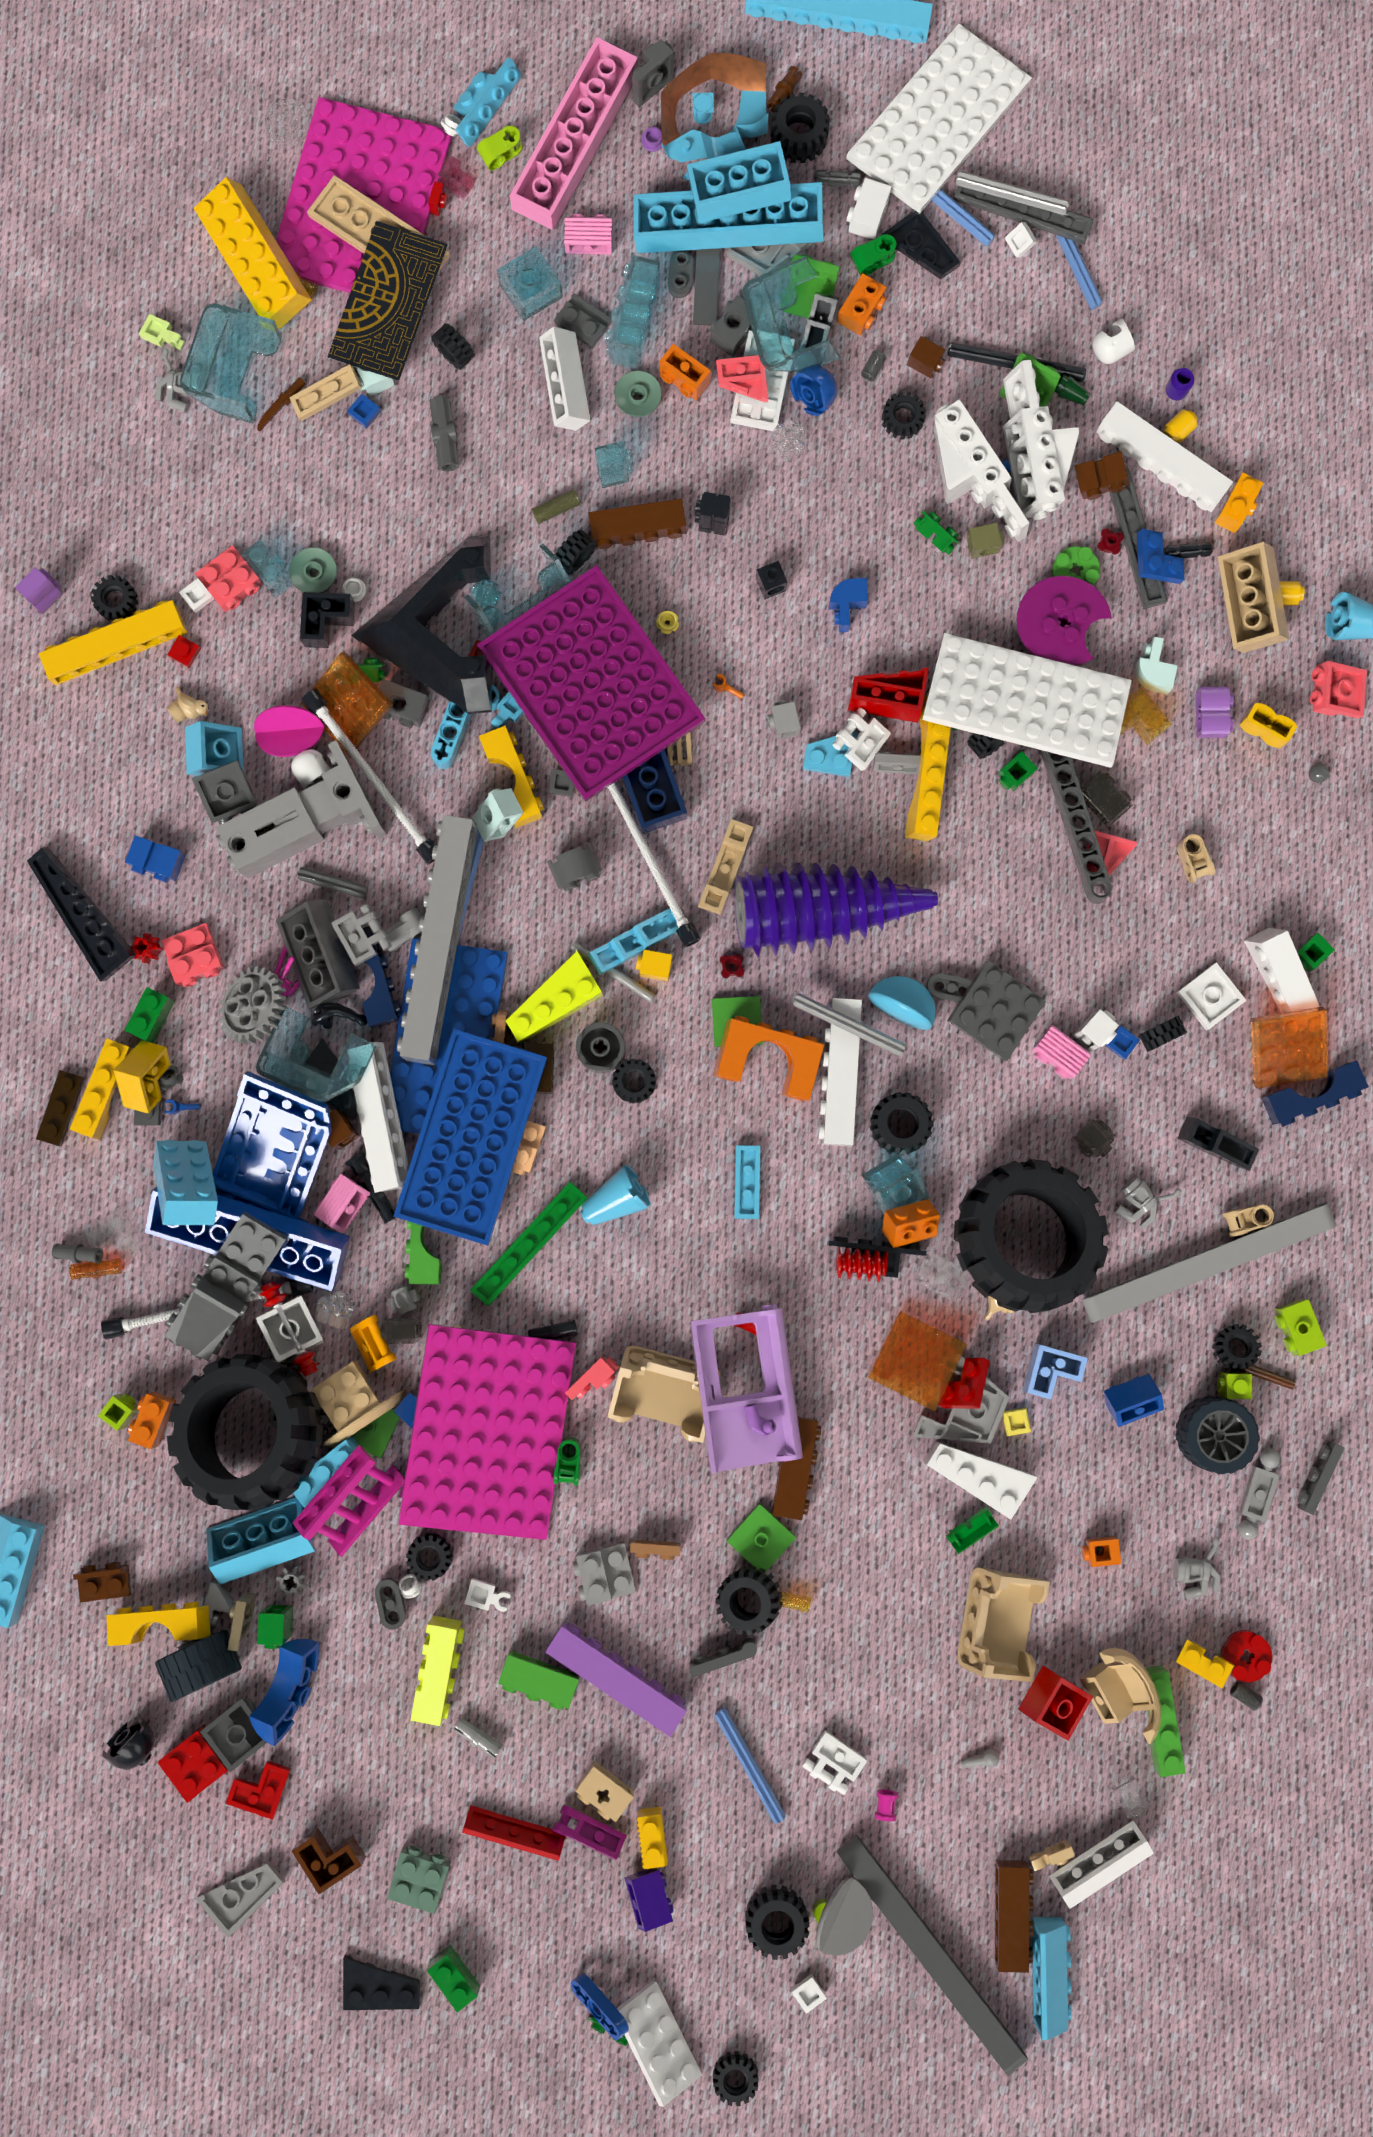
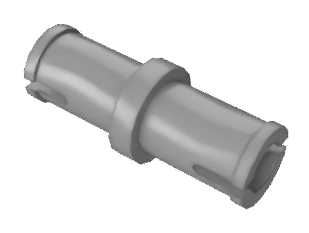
M461 1717L453 1730L471 1742L470 1746L473 1748L477 1746L493 1759H495L503 1747L502 1744L485 1733L486 1730L483 1728L478 1729L465 1720L464 1717Z

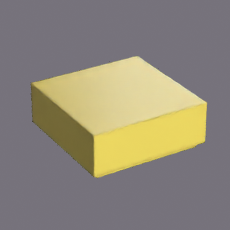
M1026 1407L1004 1411L1002 1418L1006 1436L1031 1432Z

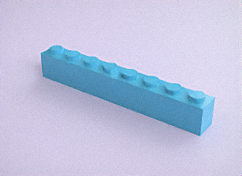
M746 0L745 14H750L756 18L761 16L769 17L776 21H793L799 25H818L823 29L830 27L841 29L844 32H861L867 36H885L891 40L904 39L912 43H926L933 4L913 0Z

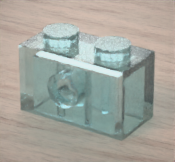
M623 441L595 447L596 467L602 489L629 482V473L633 472L631 466L632 459L629 449H624Z
M261 539L241 553L274 599L293 586L289 576L282 568L285 565L277 553L272 555Z

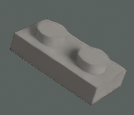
M888 751L875 753L873 772L918 775L921 756H917L915 753L899 755Z

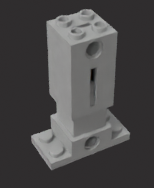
M337 740L328 744L331 752L327 754L335 767L321 774L324 779L323 781L301 792H298L294 787L216 827L219 833L216 838L222 849L225 848L227 853L230 854L227 860L232 869L236 870L239 875L243 874L249 879L324 841L325 839L322 834L346 822L351 827L362 821L369 834L374 833L378 839L387 835Z

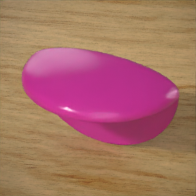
M292 705L274 706L262 711L257 716L254 722L255 738L258 746L267 754L277 757H291L311 749L322 737L324 724L317 715L302 707Z

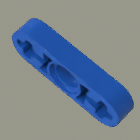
M581 1973L571 1981V1988L576 1997L613 2039L619 2040L629 2031L627 2021L585 1973Z

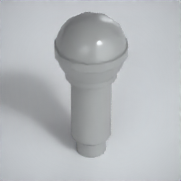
M988 1749L982 1755L967 1757L961 1760L962 1768L981 1765L995 1767L1000 1759L995 1750Z

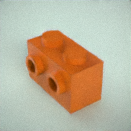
M862 273L841 307L837 323L860 336L865 329L870 330L876 318L874 317L877 310L881 311L887 301V297H885L887 287Z
M674 343L659 361L660 377L666 383H672L677 386L679 391L687 398L692 397L697 401L711 383V370Z
M929 1199L885 1210L882 1233L893 1248L936 1237L940 1214Z
M150 1392L146 1396H142L137 1406V1410H140L137 1419L132 1420L128 1429L130 1434L128 1441L148 1449L159 1447L173 1404L177 1400L156 1392Z

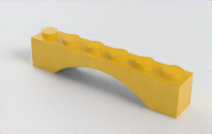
M928 695L924 697L919 719L921 728L920 767L915 792L907 814L905 838L920 841H929L937 837L951 729L948 726L922 720Z

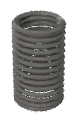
M878 350L872 351L861 372V376L865 380L875 381L886 360L885 354Z
M1240 1681L1235 1682L1231 1687L1230 1695L1253 1711L1261 1706L1263 1697Z

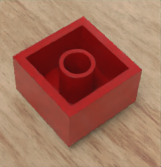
M1042 1665L1018 1710L1036 1723L1069 1741L1093 1696Z
M205 1724L176 1745L157 1762L187 1803L228 1771L200 1733L206 1727Z

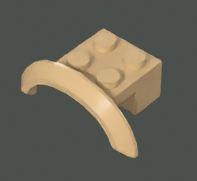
M351 1362L311 1389L316 1394L318 1402L338 1431V1433L322 1445L335 1448L357 1431L399 1405L404 1399L406 1391L403 1389L381 1403L369 1386L368 1382L370 1380L358 1362Z
M1108 1648L1099 1652L1104 1663L1097 1664L1083 1675L1080 1681L1086 1692L1093 1696L1091 1701L1104 1724L1120 1723L1133 1711L1150 1710L1149 1722L1143 1735L1148 1744H1151L1157 1737L1162 1718L1161 1703L1152 1677L1144 1665L1126 1650Z

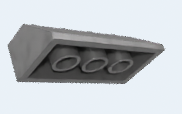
M327 899L306 901L276 919L289 958L291 956L294 957L292 966L308 1009L344 998L360 989L347 951L331 924L335 919Z

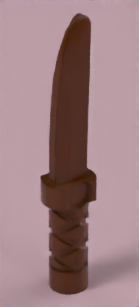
M300 377L296 379L288 390L278 395V399L260 419L257 426L258 431H262L284 405L288 406L291 403L289 397L298 393L306 385Z

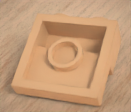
M530 1121L527 1122L512 1170L513 1173L524 1176L525 1172H532L546 1130L545 1126Z

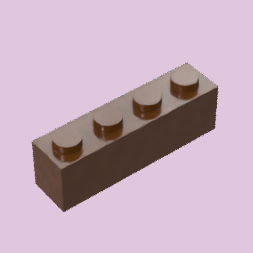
M682 498L588 512L592 540L599 549H608L614 544L629 546L635 544V541L641 540L655 542L662 537L677 539L682 537V534H686Z
M797 1416L803 1458L780 1461L772 1515L802 1520L803 1514L807 1515L810 1500L806 1499L807 1489L811 1490L814 1475H810L811 1465H816L818 1451L814 1450L815 1440H820L822 1426L818 1425L817 1419Z
M995 1860V1965L998 1972L1029 1973V1964H1033V1949L1029 1947V1937H1033V1922L1029 1921V1911H1033L1034 1903L1033 1896L1029 1895V1885H1033L1034 1875L1033 1870L1029 1868L1026 1861Z

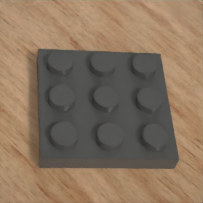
M987 960L947 1021L1003 1061H1008L1046 1001L990 960Z

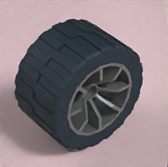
M1205 1396L1188 1404L1184 1411L1180 1413L1178 1423H1176L1175 1435L1180 1451L1193 1465L1211 1473L1232 1474L1245 1468L1253 1460L1255 1453H1257L1260 1441L1258 1424H1256L1252 1413H1249L1247 1408L1238 1404V1402L1217 1396Z
M227 1630L219 1631L203 1639L191 1640L177 1647V1651L155 1662L170 1702L185 1697L242 1669L236 1651L228 1650L230 1636Z

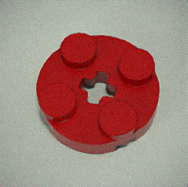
M1239 1630L1229 1635L1228 1640L1221 1648L1220 1656L1235 1665L1230 1675L1239 1681L1254 1682L1270 1673L1272 1651L1270 1645L1262 1636L1250 1630ZM1246 1649L1249 1653L1253 1654L1247 1663L1245 1660L1240 1659V1656L1244 1655V1650Z

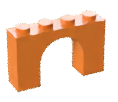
M735 1016V1019L727 1020L713 1072L714 1077L735 1083L740 1082L746 1058L751 1048L759 1042H771L783 1050L788 1061V1071L781 1095L804 1102L810 1101L824 1044L817 1043L818 1039L812 1036L796 1037L795 1032L787 1029H781V1032L771 1030L772 1025L766 1023L750 1024L748 1018Z

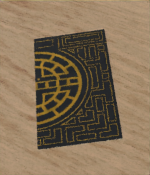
M376 221L327 357L399 381L448 244Z

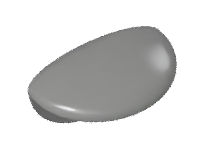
M846 1878L837 1885L822 1911L817 1928L816 1943L818 1949L825 1954L833 1956L848 1954L857 1949L870 1932L873 1921L872 1902L865 1888L853 1878Z

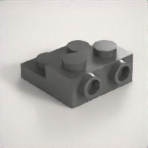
M662 39L646 48L643 53L644 65L638 66L632 75L633 102L639 108L674 79V51L672 46Z
M238 760L192 777V781L211 823L218 821L219 825L231 820L232 815L237 813L243 814L258 804Z
M241 1697L200 1731L229 1772H232L267 1743L256 1733L251 1724L249 1715L257 1707L250 1698L245 1701Z

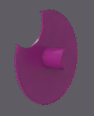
M1055 576L1036 583L1026 592L1019 604L1016 622L1023 644L1034 656L1078 666L1094 658L1085 644V635L1089 626L1101 619H1112L1105 598L1094 586L1079 578Z

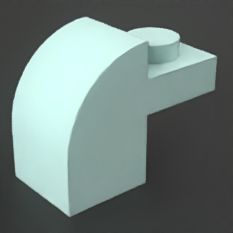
M1154 637L1149 644L1146 643L1143 658L1140 657L1136 662L1135 675L1144 688L1168 695L1173 689L1178 665L1159 662L1164 639Z

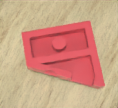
M763 355L716 360L719 387L764 403L768 402Z
M1095 831L1108 875H1110L1136 847L1137 842ZM1087 844L1086 850H1089L1090 846ZM1086 864L1088 871L1092 873L1097 872L1094 864Z

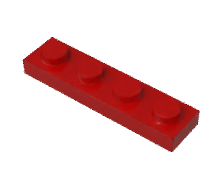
M472 1805L469 1807L462 1833L557 1861L560 1859L565 1836L554 1832L550 1828Z

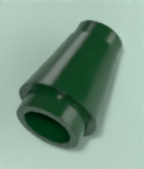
M1063 374L1055 389V393L1058 394L1057 397L1081 404L1082 406H1084L1090 396V392L1070 375L1067 377Z

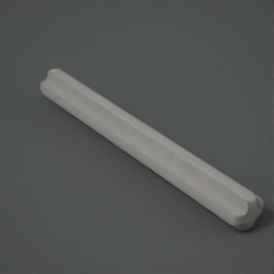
M959 171L956 178V185L1061 215H1065L1069 208L1068 200L968 172Z
M798 993L793 1001L795 1007L898 1056H901L906 1048L905 1043L805 995Z

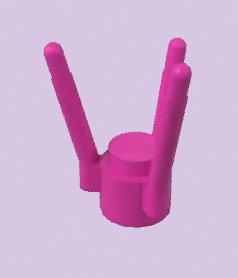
M284 944L274 973L278 975V979L283 981L281 987L286 989L281 995L292 997L300 985L297 980L290 987L291 981L285 978L294 961L293 956L289 958L281 975H279L287 954Z

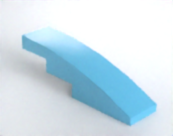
M669 908L635 925L633 929L589 952L588 957L598 974L602 975L677 933V920L672 914L671 909Z

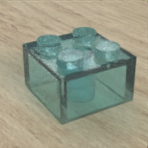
M537 246L496 270L499 285L523 321L563 298L561 283Z
M904 1150L862 1174L870 1195L883 1216L885 1210L930 1198L918 1168Z

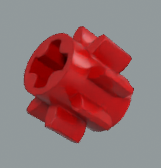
M143 933V938L134 937L135 941L133 946H131L136 954L134 959H142V963L150 964L151 959L159 960L158 955L163 950L158 943L160 938L152 937L149 933Z

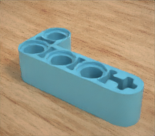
M492 685V694L496 695V698L492 701V711H495L497 709L496 705L501 701L499 690ZM451 701L448 703L430 753L434 764L440 769H448L453 765L472 714L466 712L462 716L453 715L454 711L460 707ZM455 730L457 734L454 738L449 739L445 737L446 732ZM444 751H445L446 754H447V757H443V758L440 760L439 757H438V755H443V753H444Z

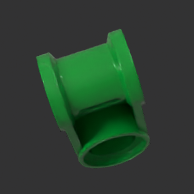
M884 234L853 249L850 257L860 276L862 273L870 275L876 270L892 263L895 259L896 240L893 236Z
M574 1437L564 1438L559 1445L553 1484L563 1482L573 1483L574 1486L579 1485L581 1444ZM565 1444H573L576 1447V1453L573 1455L565 1454L563 1451Z

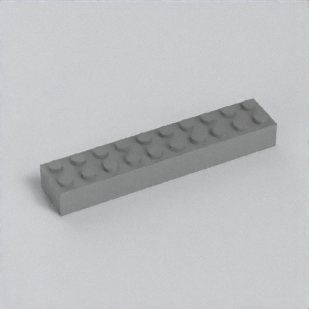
M443 815V820L439 821L436 834L439 836L438 845H434L432 859L435 860L434 869H430L428 874V883L431 886L429 893H425L424 896L425 917H421L419 923V931H422L421 941L417 940L415 945V955H418L416 965H412L410 979H413L412 989H408L406 994V1003H409L408 1012L404 1013L401 1026L404 1027L403 1037H399L397 1051L400 1052V1056L406 1061L436 1066L478 833L473 819Z

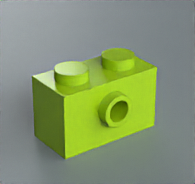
M1299 1299L1275 1308L1277 1315L1274 1316L1278 1328L1284 1332L1286 1338L1283 1339V1342L1289 1353L1301 1356L1327 1346L1309 1299Z

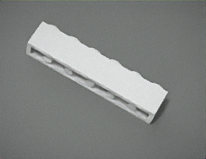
M1119 402L1114 404L1096 432L1104 442L1112 443L1118 447L1124 456H1131L1138 461L1141 468L1151 470L1160 481L1174 486L1180 495L1190 497L1202 510L1212 512L1233 483L1229 478Z
M832 998L831 1004L826 1005L861 1022L862 1000ZM831 1023L829 1028H825L824 1042H828V1052L823 1053V1066L827 1067V1076H822L821 1090L826 1092L825 1100L820 1102V1115H824V1124H819L818 1139H823L822 1145L853 1146L860 1037Z
M368 1042L346 1049L347 1064L350 1069L352 1088L357 1103L356 1109L360 1118L361 1134L364 1138L366 1159L369 1163L374 1193L403 1188L409 1166L384 1043Z

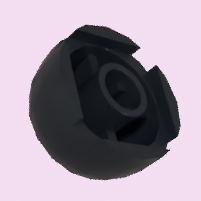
M135 1717L136 1722L129 1728H127L126 1722L107 1742L110 1748L107 1753L103 1750L102 1754L114 1767L129 1770L138 1765L143 1766L150 1760L155 1738L152 1729L141 1717Z

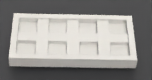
M749 330L744 357L763 355L768 402L764 403L736 393L730 423L777 431L795 339Z
M651 1981L616 2009L627 2021L629 2031L625 2034V2037L659 2106L665 2107L701 2077L702 2073L657 1982Z

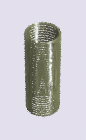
M572 489L539 506L531 508L539 525L543 521L545 522L578 505L580 506L581 503L576 491Z

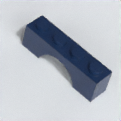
M370 926L363 928L368 938L374 935ZM379 943L373 946L377 955L363 962L370 966L375 977L374 989L369 998L362 1003L368 1025L372 1029L399 1021L398 1014L402 1013L399 1001L394 1000L392 991H395L392 977L387 978L385 968L389 966L385 954H380Z
M1356 1060L1327 1071L1326 1086L1314 1098L1303 1097L1289 1087L1261 1099L1272 1125L1280 1123L1284 1127L1296 1122L1294 1118L1303 1114L1304 1118L1318 1113L1317 1108L1325 1105L1326 1109L1340 1104L1339 1099L1347 1096L1348 1100L1361 1096L1363 1095L1361 1090L1369 1086Z

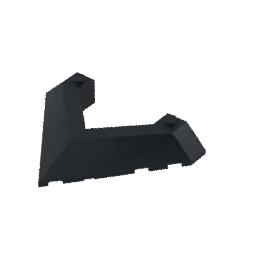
M490 537L466 538L351 635L358 642H362L384 659H388L396 667L422 684H426L437 694L449 702H453L468 714L492 712V668L485 655L460 657L430 632L426 626L428 625L427 621L435 613H439L451 601V596L458 589L462 590L467 583L491 581Z

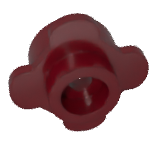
M1107 528L1101 531L1102 538L1097 545L1098 549L1105 553L1118 554L1121 550L1119 546L1124 539V535L1121 532L1114 533Z
M736 954L735 956L722 955L720 957L723 969L721 976L725 979L730 976L742 977L745 972L742 968L743 956L741 954Z

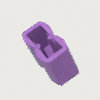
M35 567L15 587L41 614L62 595L59 591L61 586L44 568L39 571Z
M1200 687L1196 691L1197 738H1226L1230 731H1233L1234 718L1230 717V708L1233 707L1234 696L1230 693L1229 687Z

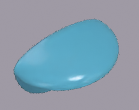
M903 976L889 977L878 982L868 994L869 1000L879 1010L905 1025L921 1030H929L934 1024L936 1016L934 1000L930 992L914 979Z

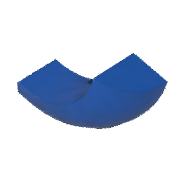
M295 1639L280 1646L278 1667L272 1685L260 1705L249 1715L256 1733L272 1746H275L287 1734L295 1723L292 1720L299 1706L304 1707L312 1689V1687L308 1686L312 1671H317L319 1660V1642Z

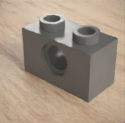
M738 295L733 301L727 302L723 309L722 317L719 320L716 319L709 329V332H711L710 342L732 357L735 356L747 339L749 330L752 331L760 321V309ZM730 323H736V324H738L739 326H737V327H730L728 324H730Z
M382 679L372 706L381 718L390 720L392 717L398 719L399 723L405 727L412 728L414 725L420 728L430 700L423 693ZM400 701L406 702V706L402 710L395 709L396 703Z

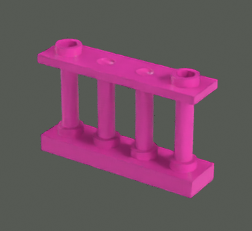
M358 1445L292 1523L302 1537L309 1541L317 1532L328 1537V1542L336 1553L342 1557L402 1487L405 1477L393 1464L386 1473L375 1467L376 1462L365 1448ZM366 1474L379 1480L370 1491L358 1486V1483ZM350 1493L362 1499L353 1511L341 1505ZM333 1513L346 1519L337 1530L324 1524Z

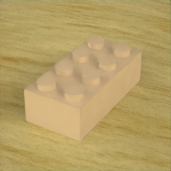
M1261 542L1218 556L1233 649L1246 653L1290 640L1274 548L1265 542Z

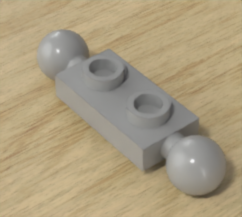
M1265 1449L1261 1453L1262 1469L1253 1466L1239 1511V1514L1245 1515L1247 1518L1238 1527L1240 1536L1246 1540H1252L1258 1535L1259 1529L1256 1521L1266 1522L1280 1476L1272 1472V1469L1280 1463V1455L1274 1449Z

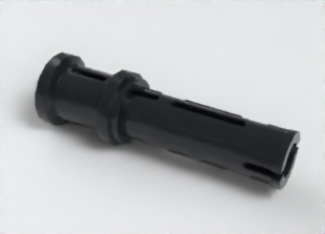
M361 1152L344 1164L352 1170L356 1177L355 1182L370 1192L368 1197L379 1212L384 1224L396 1218L393 1217L395 1210L384 1192L374 1193L370 1168L364 1158V1152Z

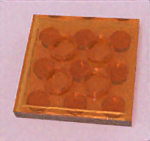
M341 652L312 688H317L326 700L329 714L356 747L355 749L359 748L393 705L346 652ZM301 702L302 706H303L305 709L309 710V709L305 706V704H304L303 702ZM321 719V721L324 724V730L332 737L334 741L337 740L343 751L347 755H349V753H347V751L345 750L346 748L342 746L340 741H338L336 736H334L332 731L328 728L329 726H327L323 719Z
M1323 1006L1251 1018L1253 1084L1257 1089L1328 1077L1326 1009Z
M900 1311L868 1378L936 1411L968 1344Z

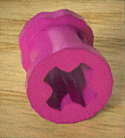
M886 1789L877 1790L878 1807L874 1814L875 1818L881 1821H896L895 1803L896 1799L899 1798V1793Z

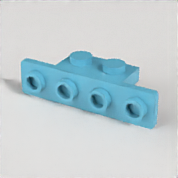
M506 58L495 75L479 71L453 107L457 114L465 116L456 128V132L468 147L473 145L522 76L511 58Z

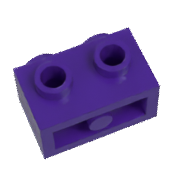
M650 1868L624 1877L638 1929L647 1932L673 1922L671 1915L674 1912L670 1898L666 1897L664 1888L667 1887L664 1874L660 1870Z

